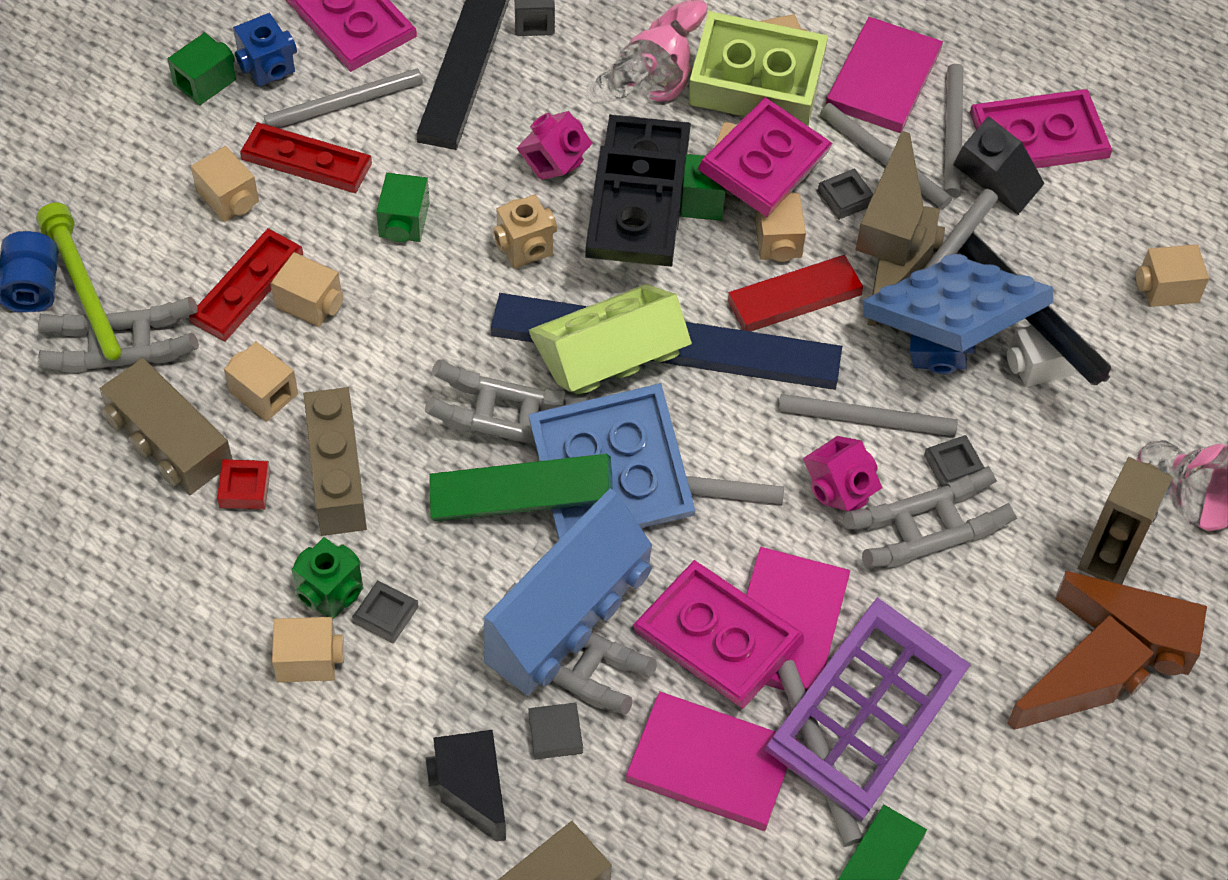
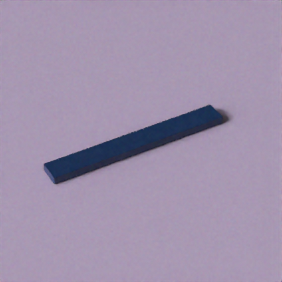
M499 293L491 324V336L534 343L529 329L588 306ZM685 321L692 344L679 349L680 354L675 358L660 362L836 390L843 346Z

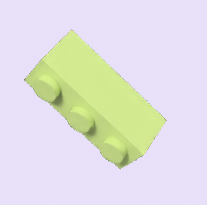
M708 11L690 77L689 105L745 117L766 97L809 126L828 35Z
M648 284L529 329L530 336L557 385L570 392L574 391L575 394L587 393L600 386L599 381L614 375L615 378H622L635 374L640 370V364L653 359L655 362H662L675 358L680 354L679 349L692 344L677 294Z

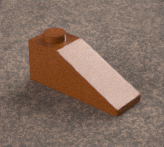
M1065 571L1055 600L1094 629L1110 615L1154 652L1148 664L1149 666H1153L1158 672L1165 675H1189L1200 656L1207 611L1206 605Z
M1109 615L1015 704L1007 724L1016 730L1113 703L1125 691L1132 696L1150 677L1151 674L1146 668L1154 652Z

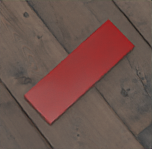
M259 122L256 123L240 151L241 160L355 194L372 165L371 155Z
M267 228L197 305V313L189 315L190 323L226 342L272 290V280L294 252L303 255L302 246Z
M844 254L728 292L727 301L742 329L752 332L861 296L863 285Z

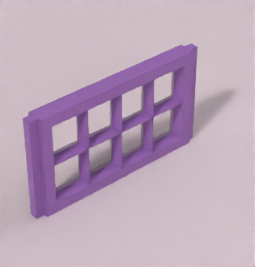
M877 597L764 750L862 822L971 664ZM875 628L905 648L891 669H888L861 649ZM912 655H915L942 675L928 697L898 676ZM854 656L884 677L869 699L839 678ZM891 684H894L921 704V707L907 727L877 706V703ZM832 686L862 707L847 730L817 708ZM870 713L900 734V737L886 757H883L855 736ZM810 716L840 737L825 760L795 739V736ZM848 744L878 765V768L863 789L833 767Z

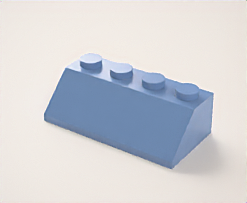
M610 488L484 616V663L526 696H529L539 684L543 687L548 685L557 675L561 667L560 662L570 651L573 653L579 652L588 642L592 634L591 629L601 618L604 621L609 620L621 605L622 596L630 587L634 589L639 588L652 570V566L649 564L652 544L617 492Z

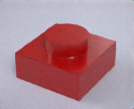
M223 459L217 495L219 508L265 510L270 478L269 461Z

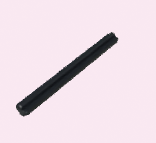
M974 231L958 251L961 255L966 256L968 260L983 265H996L1002 271L1018 275ZM1050 305L1025 318L1091 385L1097 386L1102 381L1107 382L1109 380L1111 365Z

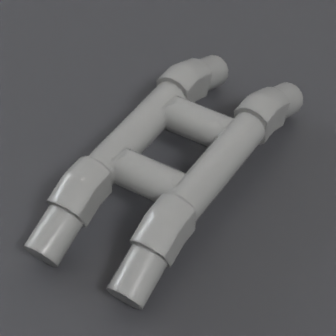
M187 297L174 303L168 302L160 306H151L150 309L106 314L113 330L133 328V347L121 348V357L116 361H110L105 358L89 319L85 314H63V316L40 314L39 331L55 332L63 336L72 337L88 335V352H85V350H63L62 352L39 350L38 367L60 369V372L82 373L88 372L89 369L132 365L141 358H144L148 363L154 362V364L176 360L181 355L199 348L198 339L195 334L188 333L175 339L169 338L161 342H152L150 345V326H153V328L169 326L179 322L181 318L197 313L196 301L193 297Z
M439 359L432 368V375L448 382L451 387L461 392L473 395L478 393L476 410L474 413L472 410L463 409L455 404L450 405L435 397H431L426 404L425 413L442 420L443 424L456 430L479 432L533 444L536 447L528 414L538 412L539 407L540 410H549L590 400L589 393L575 394L567 393L566 390L546 388L541 390L480 376V373L471 372L462 367L457 368ZM495 398L522 403L519 423L493 418Z
M987 466L970 476L967 474L956 481L949 482L946 486L891 504L884 503L878 506L866 507L864 510L846 511L843 516V523L847 529L865 528L866 530L882 528L891 525L892 522L896 524L904 541L888 544L881 548L865 549L862 553V561L866 567L884 566L887 568L910 563L913 559L970 540L973 542L983 539L1018 518L1011 505L1007 503L989 513L985 512L978 517L969 519L966 523L963 522L954 504L977 495L978 491L997 482L992 470ZM936 508L946 529L922 537L912 516Z
M514 583V584L508 589V591L505 593V595L516 585V583ZM484 625L478 632V635L484 638ZM592 631L588 642L583 647L586 650L573 670L561 665L552 682L576 694L581 700L594 707L627 714L632 707V697L611 690L609 686L594 681L590 678L601 660L604 659L606 663L617 669L629 673L633 671L650 677L656 670V659L636 653L634 649L625 647L617 642H611Z

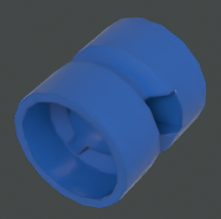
M18 231L9 234L2 240L0 248V304L5 308L20 313L42 312L53 305L56 289L54 276L57 271L59 250L57 244L50 237L38 232Z

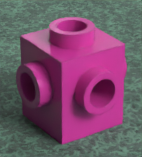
M570 111L551 115L548 112L538 117L531 124L530 129L532 132L516 149L537 177L544 180L565 175L576 169L584 160L582 155L593 143L584 132L580 121L573 117Z
M836 436L802 458L813 481L811 482L812 492L817 500L825 506L844 511H854L865 506L869 501L868 497L883 488L876 474L878 470L876 461L866 451L862 440Z

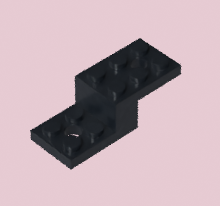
M609 114L605 146L600 147L585 258L673 266L691 123ZM627 225H635L640 227H629Z

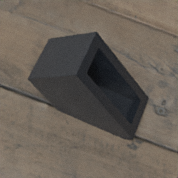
M989 116L965 142L953 163L956 168L983 189H990L995 192L998 200L1018 215L1045 184L1023 143Z
M493 730L434 737L435 756L425 757L429 787L439 785L441 803L496 842L505 841L506 823Z

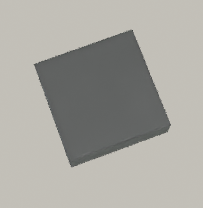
M514 0L515 35L544 36L555 34L554 0Z
M855 168L824 180L818 186V192L838 220L867 209L873 197L872 191Z
M966 435L928 447L924 453V457L941 487L967 474L970 476L985 468Z
M377 580L352 616L353 623L394 644L418 609V600Z
M577 702L528 708L534 760L583 754Z

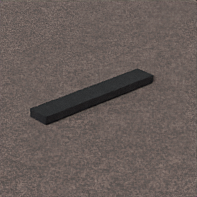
M465 0L416 133L417 143L457 150L510 0Z

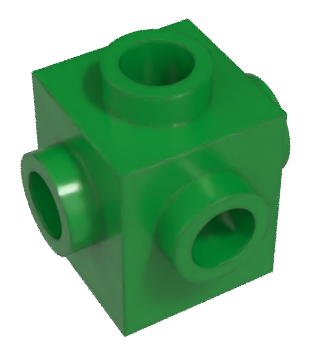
M323 537L313 548L308 547L303 550L295 560L292 568L296 587L294 590L295 595L307 608L311 610L317 609L324 616L334 619L344 608L349 607L364 589L360 570L361 562L358 556L343 544L336 546L326 537Z

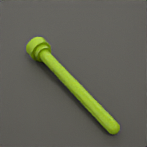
M59 202L49 203L43 206L36 215L38 226L42 234L50 237L57 244L60 255L105 358L110 361H116L121 357L122 350L71 236L75 225L74 219L65 204Z

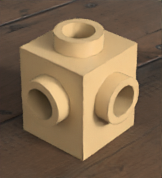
M536 194L523 199L512 200L496 208L497 226L492 228L494 240L499 250L505 251L514 269L553 255V233L557 232V223L550 208L544 209Z

